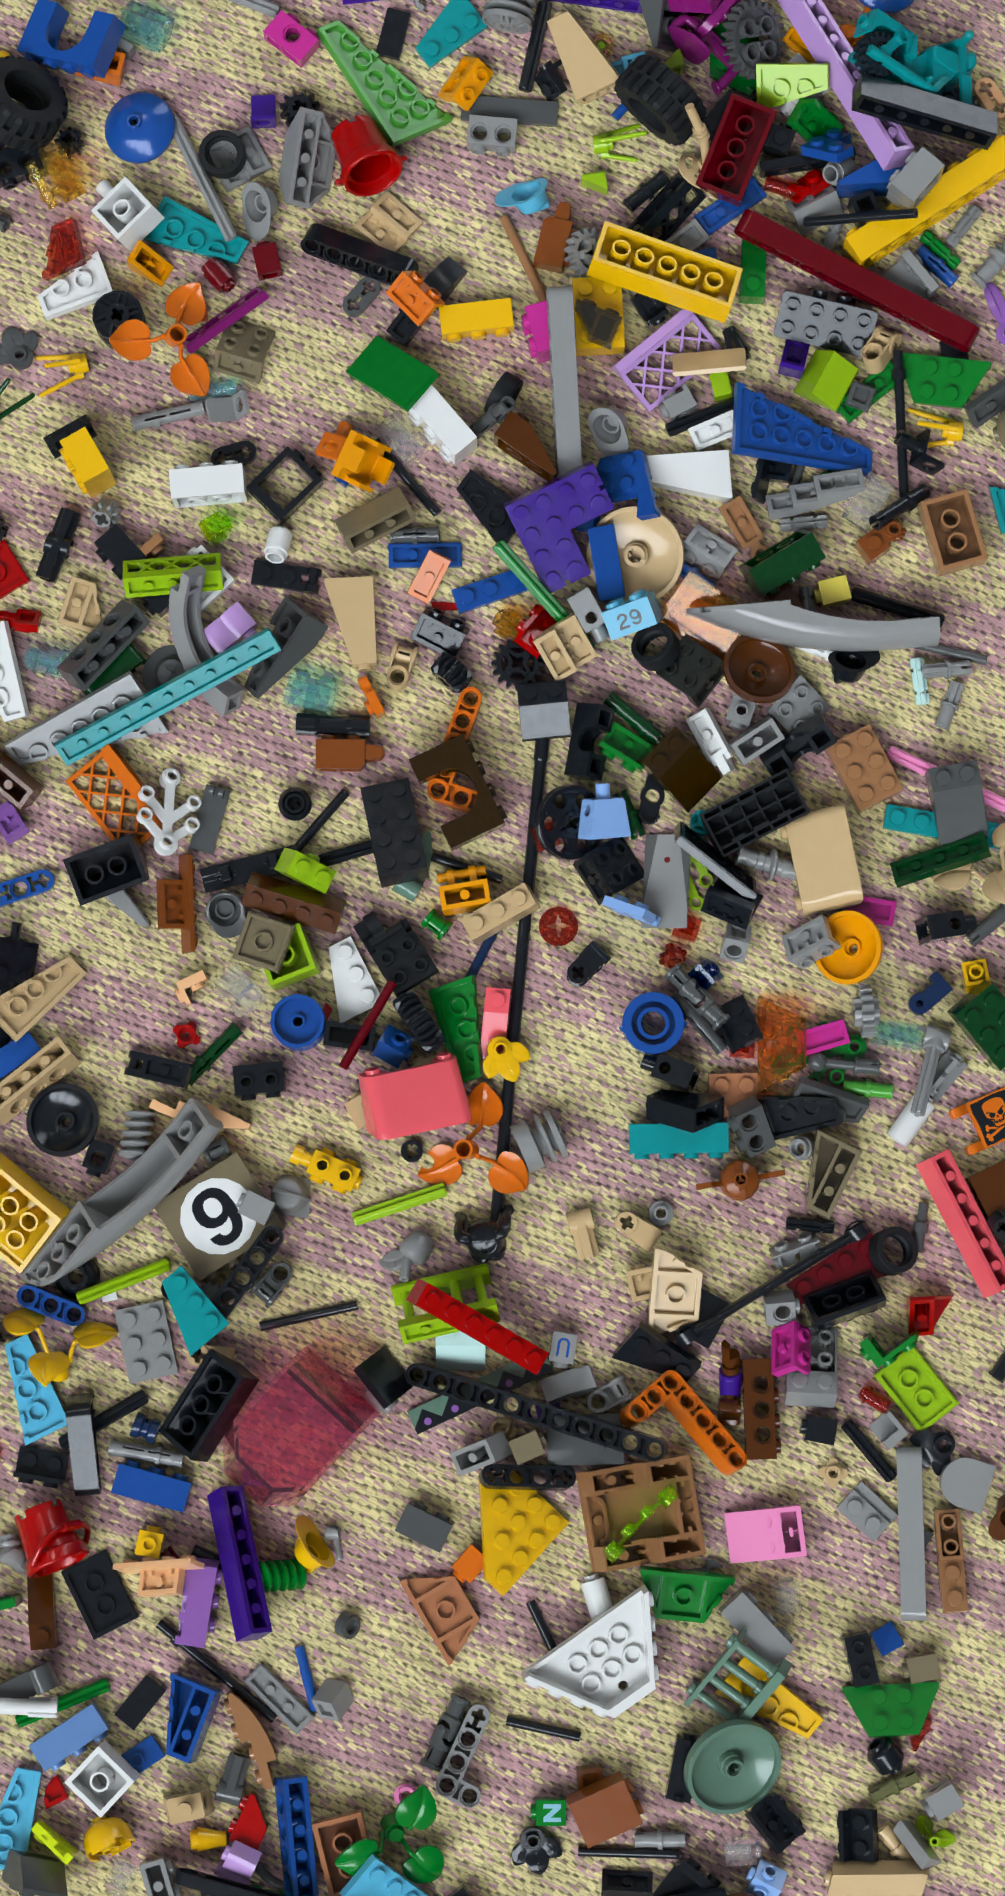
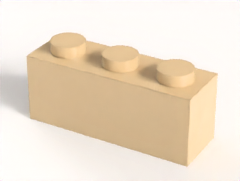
M524 882L460 920L471 940L479 944L538 910L541 906L530 886Z

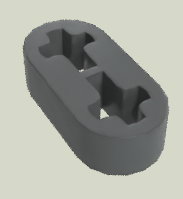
M364 277L359 281L343 301V310L347 316L356 318L363 314L380 293L379 281L370 277ZM367 283L368 285L374 283L375 291H368L366 295L363 296L362 294L365 292L364 284ZM360 298L361 300L358 302L359 310L352 309L350 311L348 302L354 303Z

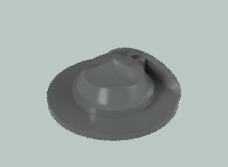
M175 645L161 647L148 657L142 672L143 684L147 692L186 672L179 659Z

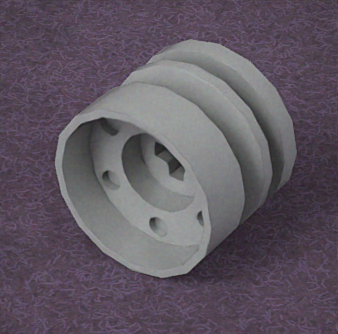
M489 0L485 3L482 21L485 25L495 30L514 34H526L531 30L534 12L531 9L536 7L537 0Z
M549 1110L542 1112L546 1123L541 1124L537 1114L533 1116L535 1127L532 1129L525 1120L509 1126L530 1174L545 1167L543 1156L548 1154L553 1163L557 1162L555 1150H559L563 1159L569 1157L564 1134L558 1121L550 1114Z

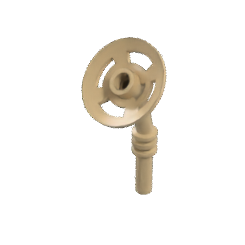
M688 103L685 106V110L693 126L692 132L700 144L701 155L697 153L683 154L679 158L677 165L682 177L691 185L701 189L695 184L710 149V134L705 123L701 122L694 104ZM686 159L692 161L691 168L689 169L686 166Z

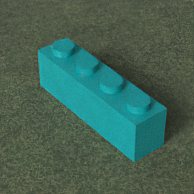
M728 1122L716 1123L695 1133L664 1124L628 1125L629 1155H634L635 1160L649 1159V1155L659 1154V1159H674V1154H684V1159H697L699 1154H709V1158H723V1153H729Z

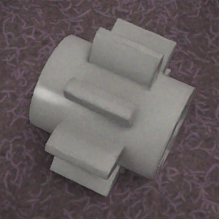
M102 497L99 503L94 502L91 507L93 513L90 518L94 520L98 527L110 529L112 524H117L121 518L118 515L121 508L118 507L113 499H104Z

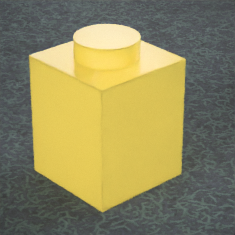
M846 575L818 581L816 589L813 590L816 604L820 603L821 609L849 603L852 599Z

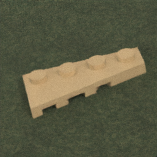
M69 956L0 995V1027L17 1042L87 973Z

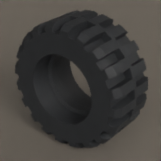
M645 54L637 56L615 81L614 90L616 95L631 115L651 133L657 135L661 140H665L668 144L673 146L682 145L693 134V126L685 110V106L688 103L694 104L702 123L706 119V107L697 96V93L675 71H672L669 66L661 63L655 57L652 58L650 55Z
M6 56L5 58H0V144L3 142L11 149L19 148V151L38 150L47 146L53 140L67 117L68 100L65 97V90L59 86L58 79L50 75L49 70L38 66L39 63L27 61L24 57ZM13 99L22 103L26 108L17 104Z

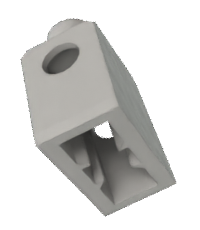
M588 587L567 598L585 633L590 631L597 643L610 637L603 625L605 622L601 614L602 611ZM589 612H593L596 617V621L593 623H589L586 618V614Z

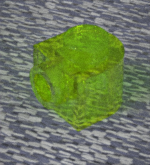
M219 512L212 514L198 524L207 542L213 541L214 544L226 539V533L230 532L229 530L233 528L227 516L221 517Z

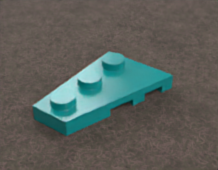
M180 1266L162 1281L189 1354L192 1356L230 1323L183 1266Z

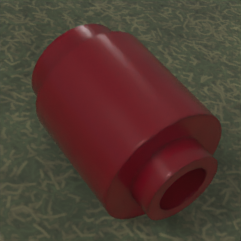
M212 257L201 269L204 277L219 293H228L237 284L235 282L237 276L221 259L218 260L216 257Z

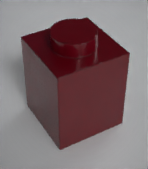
M263 241L252 247L259 281L283 276L275 242Z

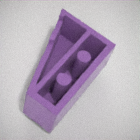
M196 1557V1560L205 1563L204 1569L186 1570L182 1607L178 1618L180 1620L177 1636H175L174 1644L205 1648L210 1632H215L217 1618L212 1617L213 1608L218 1609L220 1594L216 1593L217 1584L221 1585L223 1573L222 1569H219L220 1561Z

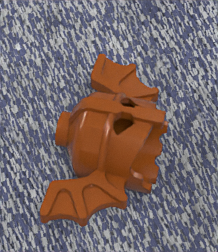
M740 1159L733 1160L726 1164L721 1171L720 1181L696 1184V1190L721 1186L723 1193L732 1200L745 1201L753 1197L758 1190L759 1180L785 1175V1170L758 1174L756 1168L749 1162Z

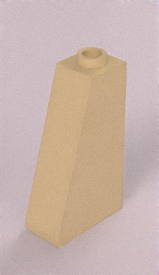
M560 11L554 14L553 18L547 21L576 101L584 105L615 91V81L619 78L620 74L581 23L569 11Z
M373 576L324 578L325 588L353 668H358L360 672L372 671L373 667H378Z
M885 1860L876 1862L833 1861L831 1871L826 1870L823 1885L827 1886V1896H922L928 1878V1868L922 1870L915 1860Z

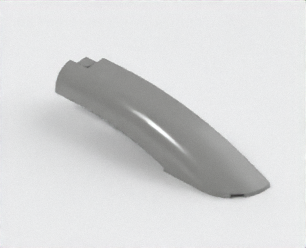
M790 600L686 608L687 614L722 629L754 639L798 648L849 652L885 651L938 646L940 641V617L936 616L884 621L856 620L809 611L791 605Z
M190 1098L161 1136L141 1157L104 1188L85 1201L79 1200L20 1274L21 1278L34 1286L49 1285L88 1262L116 1242L147 1216L182 1180L223 1129L222 1122L213 1117L205 1104Z

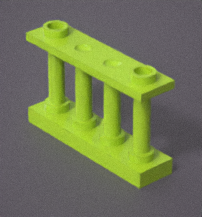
M487 1263L421 1278V1280L433 1285L446 1294L451 1293L453 1298L462 1303L461 1291L475 1288L478 1302L465 1305L496 1323L501 1322L496 1299H488L485 1285L492 1284ZM417 1280L390 1286L395 1306L402 1305L405 1319L398 1320L403 1345L459 1332V1330L429 1313L415 1316L413 1305L406 1301V1298Z

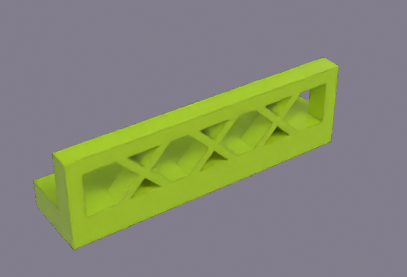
M221 553L123 561L125 597L169 595L171 587L180 583L182 572L197 565L206 569L201 592L223 590ZM208 562H216V565L205 566L203 564ZM184 564L190 565V566L184 567V568H180V567H179V566L184 565ZM161 566H164V567H165L164 569H160V570H156V569H155L156 567H161ZM129 569H141L137 572H129Z

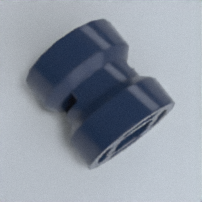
M138 1412L130 1436L135 1438L142 1436L146 1442L154 1444L162 1421L156 1418L148 1420L145 1414Z

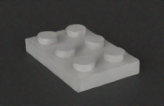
M164 1300L114 1311L129 1384L179 1373Z

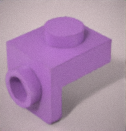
M8 800L0 804V832L10 845L30 831L17 810Z

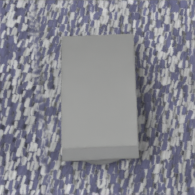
M589 1365L570 1369L540 1381L546 1401L552 1404L570 1396L578 1398L598 1389Z

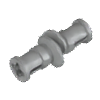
M1005 240L1002 245L995 243L996 248L990 246L988 248L990 257L974 273L971 272L969 274V277L983 290L987 287L986 284L995 275H998L1005 266Z
M745 847L736 851L734 865H746L754 870L762 871V874L768 872L770 881H772L775 875H778L780 878L796 881L793 862L781 859L776 849H771L768 854Z

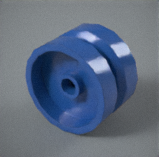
M293 994L284 997L276 1004L271 1013L270 1024L273 1034L282 1045L294 1051H306L313 1049L324 1038L327 1019L325 1012L314 999L307 995ZM300 1018L303 1020L302 1025L295 1026V1019Z

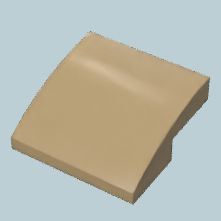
M387 191L371 206L370 211L354 225L353 230L367 242L398 252L422 226L423 221Z
M574 613L558 621L532 640L555 681L566 678L578 671V667L597 657Z

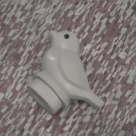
M18 1535L0 1536V1562L13 1567L18 1573L26 1572L25 1563L27 1560L24 1549L20 1547L21 1541Z

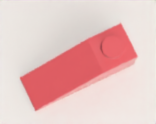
M486 987L481 1035L482 1063L488 1055V1042L496 1036H503L505 1038L507 1036L511 989ZM503 1045L497 1046V1053L503 1051Z

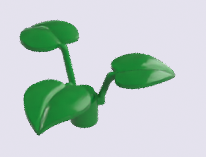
M421 1784L413 1793L406 1796L398 1804L395 1814H387L381 1819L380 1826L382 1831L379 1832V1847L374 1839L365 1838L358 1840L337 1857L334 1862L335 1865L349 1875L354 1876L371 1854L380 1859L378 1854L383 1852L384 1840L386 1838L391 1842L400 1841L411 1856L402 1863L403 1873L410 1881L425 1884L438 1879L442 1874L444 1865L442 1852L436 1846L423 1845L414 1853L403 1837L405 1833L404 1828L409 1831L413 1827L424 1830L434 1822L437 1815V1807L428 1788Z

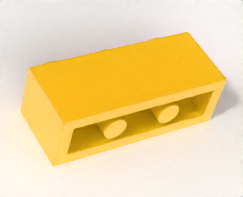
M511 298L438 307L442 340L447 339L449 343L460 342L464 337H471L472 340H481L490 334H495L496 337H506L510 335V332H514Z

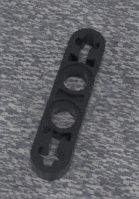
M490 1464L485 1466L479 1473V1481L483 1487L488 1489L565 1491L574 1485L576 1474L568 1466ZM490 1471H492L494 1476H500L505 1471L503 1478H496L493 1482H491L489 1477H486ZM511 1471L520 1473L522 1477L520 1483L516 1484L510 1480L509 1474ZM539 1471L545 1475L546 1482L544 1484L535 1482L533 1477L535 1472ZM562 1473H564L565 1477L569 1478L565 1484H563L562 1479H555L551 1484L552 1477H559Z

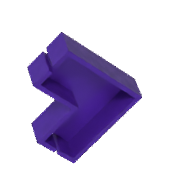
M592 461L503 504L540 582L550 593L567 586L565 581L568 579L573 583L591 574L570 530L614 509Z

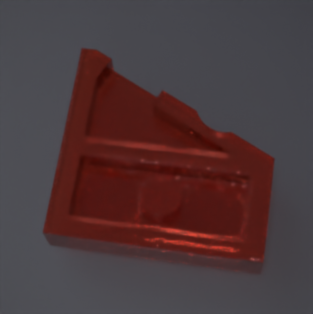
M70 218L52 226L49 237L50 244L46 251V257H48L46 271L42 270V278L45 280L53 279L87 264L77 220Z

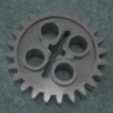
M761 0L738 2L737 6L731 7L732 13L726 14L729 22L723 23V26L727 29L726 32L721 33L726 38V41L721 43L722 46L727 47L724 56H730L728 65L734 64L733 72L739 71V76L746 77L747 80H756L757 63H781L778 56H784L781 47L786 46V43L782 42L781 38L786 36V33L780 32L784 24H778L777 21L780 15H773L775 8H768V2H761ZM768 36L767 40L742 44L739 42L740 39Z

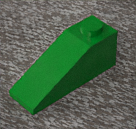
M742 239L741 268L743 270L740 277L739 303L763 304L765 298L766 251Z

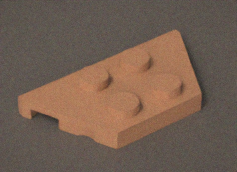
M454 1575L400 1580L399 1582L449 1666L479 1622V1616Z

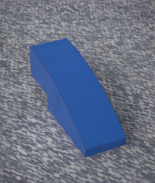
M28 1031L17 1042L13 1040L0 1049V1082L41 1050Z

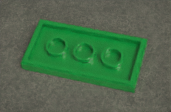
M379 336L372 340L346 371L351 378L406 412L414 406L439 376L434 369Z

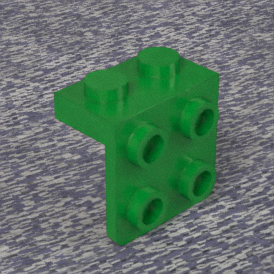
M916 1329L886 1352H884L872 1334L868 1333L861 1339L859 1351L867 1361L872 1360L877 1368L882 1364L886 1368L897 1360L900 1351L904 1350L907 1353L917 1345L920 1333Z

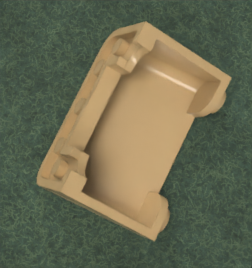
M844 804L809 812L779 828L781 839H786L787 843H789L798 886V896H794L796 911L801 910L802 917L860 906L863 901V891Z

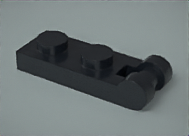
M254 560L251 585L318 595L319 586H317L318 578H321L322 570L312 567L307 568ZM302 576H309L308 584H301Z
M130 1050L128 1055L130 1061L128 1067H125V1075L188 1089L193 1069L192 1064ZM143 1061L141 1070H138L139 1062Z

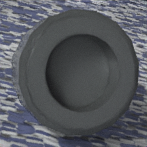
M348 1612L341 1613L335 1623L336 1634L346 1639L354 1638L360 1629L359 1617Z

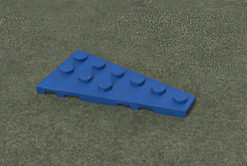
M739 381L735 384L731 454L837 472L861 468L863 476L868 477L872 474V450L849 438L844 439L832 432V429L813 423L812 419L781 403L776 404L765 398L766 395L758 391L755 393L745 388L746 385Z

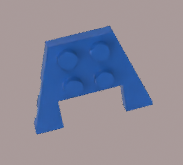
M636 450L600 458L596 470L612 503L638 498L637 518L648 520L661 516L660 509L656 505L655 500L657 496L656 492L652 489L650 481L652 479L647 455L644 451ZM600 516L575 527V529L579 532L588 531L589 527H595L600 522Z

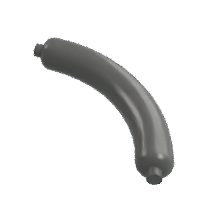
M258 1862L255 1868L257 1874L267 1884L284 1892V1881L273 1876L262 1862Z

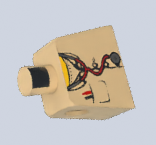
M210 1786L163 1796L167 1820L170 1825L205 1818L215 1811Z

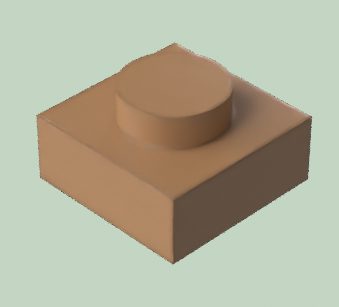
M156 533L139 549L148 559L151 557L156 558L164 551L163 546L166 543Z

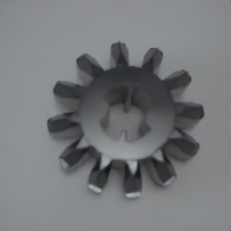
M303 89L301 94L297 95V91L293 90V97L284 96L286 103L280 104V109L283 111L280 113L281 119L286 120L285 124L287 127H290L298 112L297 107L301 106L319 111L317 109L320 107L319 101H314L315 95L313 93L306 96V90Z
M443 653L440 657L438 656L431 666L432 674L453 693H461L473 679L467 667L450 653Z

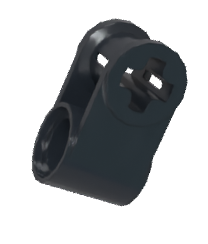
M592 941L568 967V982L575 987L583 986L595 973L602 969L603 964L606 965L611 957L595 941ZM580 969L583 970L582 979L580 977L573 978V970L577 972Z

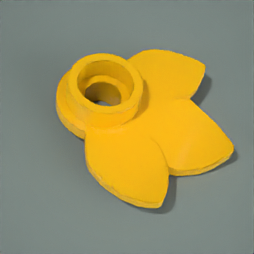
M503 1036L493 1037L487 1044L488 1055L483 1061V1071L488 1079L499 1073L504 1079L516 1082L520 1074L519 1063L530 1060V1053L519 1042H510ZM498 1045H503L501 1053L496 1051Z

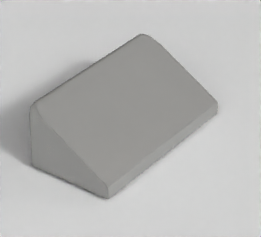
M903 1819L898 1821L893 1832L922 1870L942 1862L913 1822Z

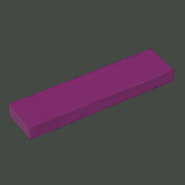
M257 286L188 335L183 342L184 348L190 354L266 301L269 296L262 288Z

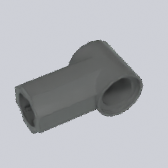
M230 1752L223 1778H220L214 1800L239 1807L241 1795L245 1787L244 1780L250 1763V1757Z

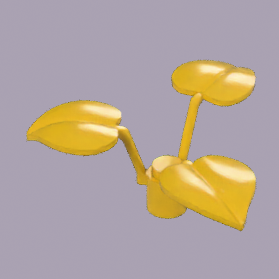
M23 1308L15 1310L3 1318V1326L10 1334L18 1336L27 1335L33 1330L37 1331L45 1352H39L31 1356L28 1360V1367L32 1375L44 1387L52 1380L62 1382L69 1378V1367L73 1362L72 1356L77 1344L84 1349L95 1348L108 1342L118 1334L116 1329L101 1322L82 1323L73 1330V1336L76 1339L72 1341L67 1356L61 1351H49L42 1329L39 1327L45 1322L43 1314Z

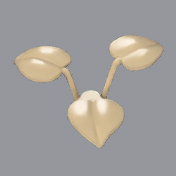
M1005 822L999 825L992 834L993 845L1001 847L999 851L1001 872L994 871L986 879L977 870L972 869L973 863L935 875L933 883L946 890H958L970 882L971 874H973L983 882L982 891L987 898L1005 904Z

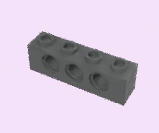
M121 600L56 669L70 686L85 691L150 623L137 605Z

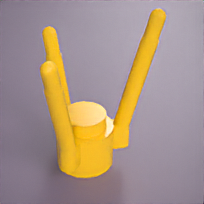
M85 353L36 356V360H62L45 363V368L68 365L69 372L75 373V375L41 392L39 397L42 398L75 380L85 378L84 373L89 372Z
M907 408L909 413L942 423L917 421L919 426L941 429V437L945 438V440L928 442L927 448L943 445L954 446V441L960 442L962 440L963 422H956V419H947L924 411Z

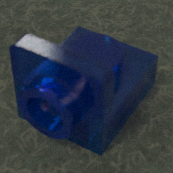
M709 959L698 963L688 973L690 978H695L699 986L706 991L723 978L718 965Z

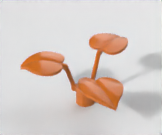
M195 282L180 286L168 296L165 303V311L168 316L177 319L175 321L176 324L168 328L165 334L149 338V327L140 320L132 319L122 323L109 337V342L119 355L132 361H140L147 358L151 354L150 343L165 340L169 346L178 347L180 362L174 364L170 370L171 383L178 391L184 394L204 397L207 395L210 385L209 369L204 359L197 354H190L185 359L183 358V342L187 338V331L180 323L181 321L184 325L193 326L204 318L206 304L201 284Z
M482 1082L473 1089L467 1098L472 1120L467 1123L471 1125L478 1124V1127L470 1135H467L466 1139L457 1141L454 1149L444 1144L431 1148L427 1154L434 1159V1165L429 1169L421 1166L417 1176L431 1184L442 1182L444 1185H450L459 1180L463 1173V1168L458 1161L476 1158L494 1165L489 1170L488 1179L490 1185L496 1191L506 1194L525 1191L529 1184V1173L525 1162L519 1155L505 1151L499 1155L496 1161L480 1155L479 1146L473 1141V1137L482 1130L483 1124L493 1126L499 1122L503 1115V1103L500 1097L487 1083Z

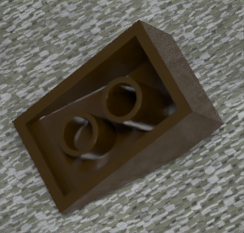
M669 726L636 761L687 813L722 778L695 745L676 726Z

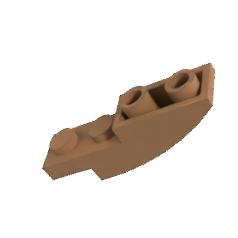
M934 1510L938 1583L941 1594L942 1614L968 1612L960 1510Z
M228 1692V1699H224L227 1713H232L235 1723L231 1724L234 1738H239L240 1744L248 1741L251 1742V1745H248V1751L251 1760H256L258 1769L255 1770L258 1785L263 1784L264 1790L273 1788L275 1784L269 1762L278 1758L273 1741L252 1707L235 1692Z

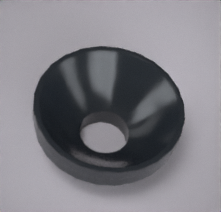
M92 1259L77 1268L83 1273L81 1283H71L69 1280L70 1273L55 1281L59 1291L64 1296L77 1299L76 1293L78 1291L99 1284L100 1271Z

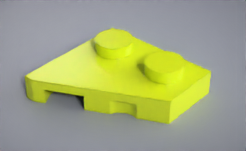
M41 1819L31 1829L34 1833L33 1837L52 1850L54 1855L66 1865L79 1851Z

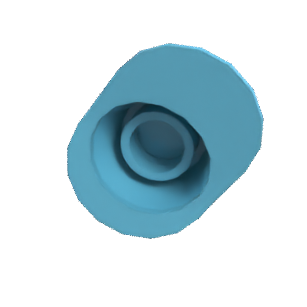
M538 178L532 181L516 183L498 192L495 196V203L501 207L515 206L526 215L544 210L550 205L545 190L548 181L545 178Z

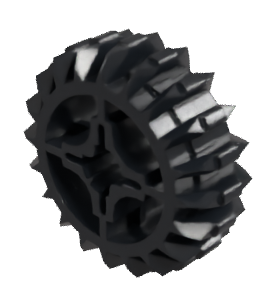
M408 990L405 993L403 992L393 1000L394 1008L424 1052L431 1053L436 1051L445 1043L443 1033L414 991Z

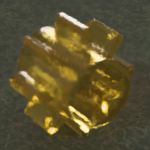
M510 608L507 611L504 609L500 610L492 622L496 626L494 633L505 639H508L509 636L511 638L516 637L518 634L516 628L520 623L519 619L522 615Z

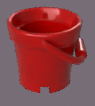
M356 115L357 121L349 123L345 119L335 127L331 134L332 144L341 166L340 178L334 182V185L336 187L345 186L346 190L355 196L367 197L388 189L397 181L402 173V166L407 160V156H399L395 148L388 145L372 118L366 115Z
M56 1499V1506H53L50 1500L25 1510L26 1518L21 1520L19 1514L14 1518L27 1560L25 1563L26 1572L31 1579L46 1576L67 1568L87 1557L90 1553L87 1547L91 1535L90 1526L87 1522L80 1519L70 1521L60 1499ZM82 1527L85 1532L83 1540L79 1539L75 1531Z

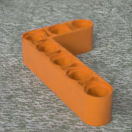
M467 687L462 690L443 743L462 734L465 740L470 738L482 704V696L477 688ZM469 694H474L478 701L474 705H468L464 702V698ZM458 718H468L470 721L469 725L466 728L458 727L456 725ZM457 772L442 774L429 780L427 793L429 799L434 803L463 813L469 812L474 806L477 799V791L455 784L454 780ZM440 785L444 787L445 793L440 797H435L431 793L434 786ZM460 793L467 795V803L458 805L454 801L456 795Z
M668 1370L656 1378L620 1411L619 1418L621 1423L625 1427L634 1428L664 1404L722 1474L732 1475L747 1464L745 1451L681 1375L674 1370ZM664 1380L669 1383L670 1388L665 1385ZM648 1395L653 1398L654 1403L649 1400ZM681 1400L685 1402L686 1407L682 1405ZM631 1410L636 1412L637 1418L633 1416ZM697 1419L701 1421L702 1426L698 1424ZM713 1438L717 1440L719 1446L714 1443ZM729 1457L734 1460L735 1465L730 1462Z

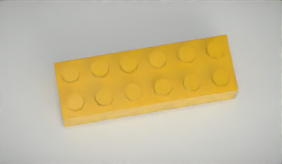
M604 221L587 276L725 323L733 304L743 268Z

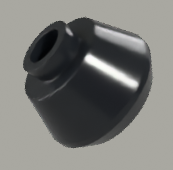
M293 787L281 794L278 807L280 813L286 819L298 821L304 819L310 813L312 801L305 790Z

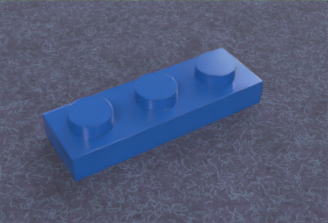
M510 570L453 589L451 593L460 615L527 592L528 589Z

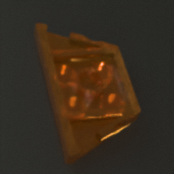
M758 998V1026L764 1036V1039L758 1041V1092L767 1093L769 1091L768 1088L778 1082H784L791 1074L797 1073L806 1067V1018L765 999Z

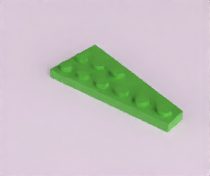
M339 20L318 28L316 34L391 147L438 129L452 121L453 117L447 112L444 114L436 107L437 103L431 98L426 99L417 91V86L390 63L386 65L378 58L379 54L373 49L370 51L360 42V38Z

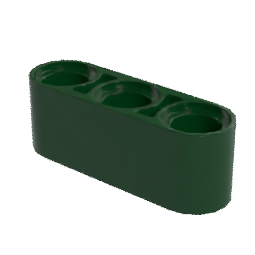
M132 641L85 691H81L86 696L128 671H131L133 674L136 671V667L141 663L144 665L147 662L146 657Z

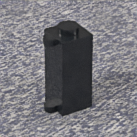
M682 1732V1737L676 1736L665 1792L666 1799L691 1803L692 1797L684 1782V1764L691 1747L697 1741V1735Z

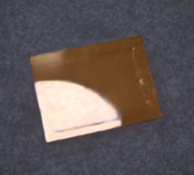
M690 570L679 584L669 602L665 604L661 612L663 618L660 621L681 636L687 635L722 659V661L729 647L740 637V634L722 629L686 613V608L738 604Z

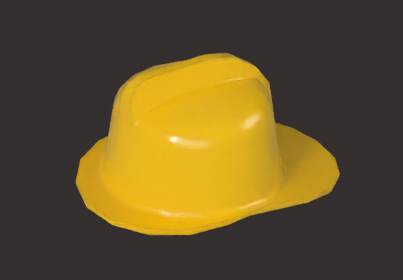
M300 1515L296 1518L295 1522L298 1534L294 1547L295 1557L308 1573L314 1572L321 1566L331 1568L335 1564L332 1551L325 1543L313 1521L305 1515Z

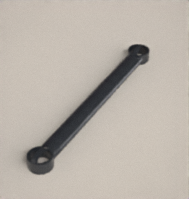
M865 1220L851 1222L846 1227L844 1235L698 1324H685L676 1331L674 1338L680 1347L688 1345L699 1338L702 1332L848 1243L852 1244L871 1232Z

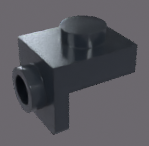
M561 59L554 64L551 60L539 68L541 73L533 78L548 101H553L568 90L555 71L556 68L562 65Z
M637 293L629 299L643 322L648 326L660 324L666 319L665 315L669 313L661 301Z

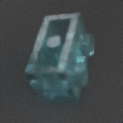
M131 0L123 8L120 18L126 25L122 35L125 40L136 42L145 46L150 51L159 53L168 45L175 18L134 0Z

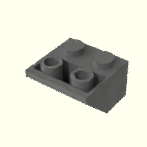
M9 1849L1 1879L9 1884L10 1889L20 1891V1896H68L63 1862L52 1856Z

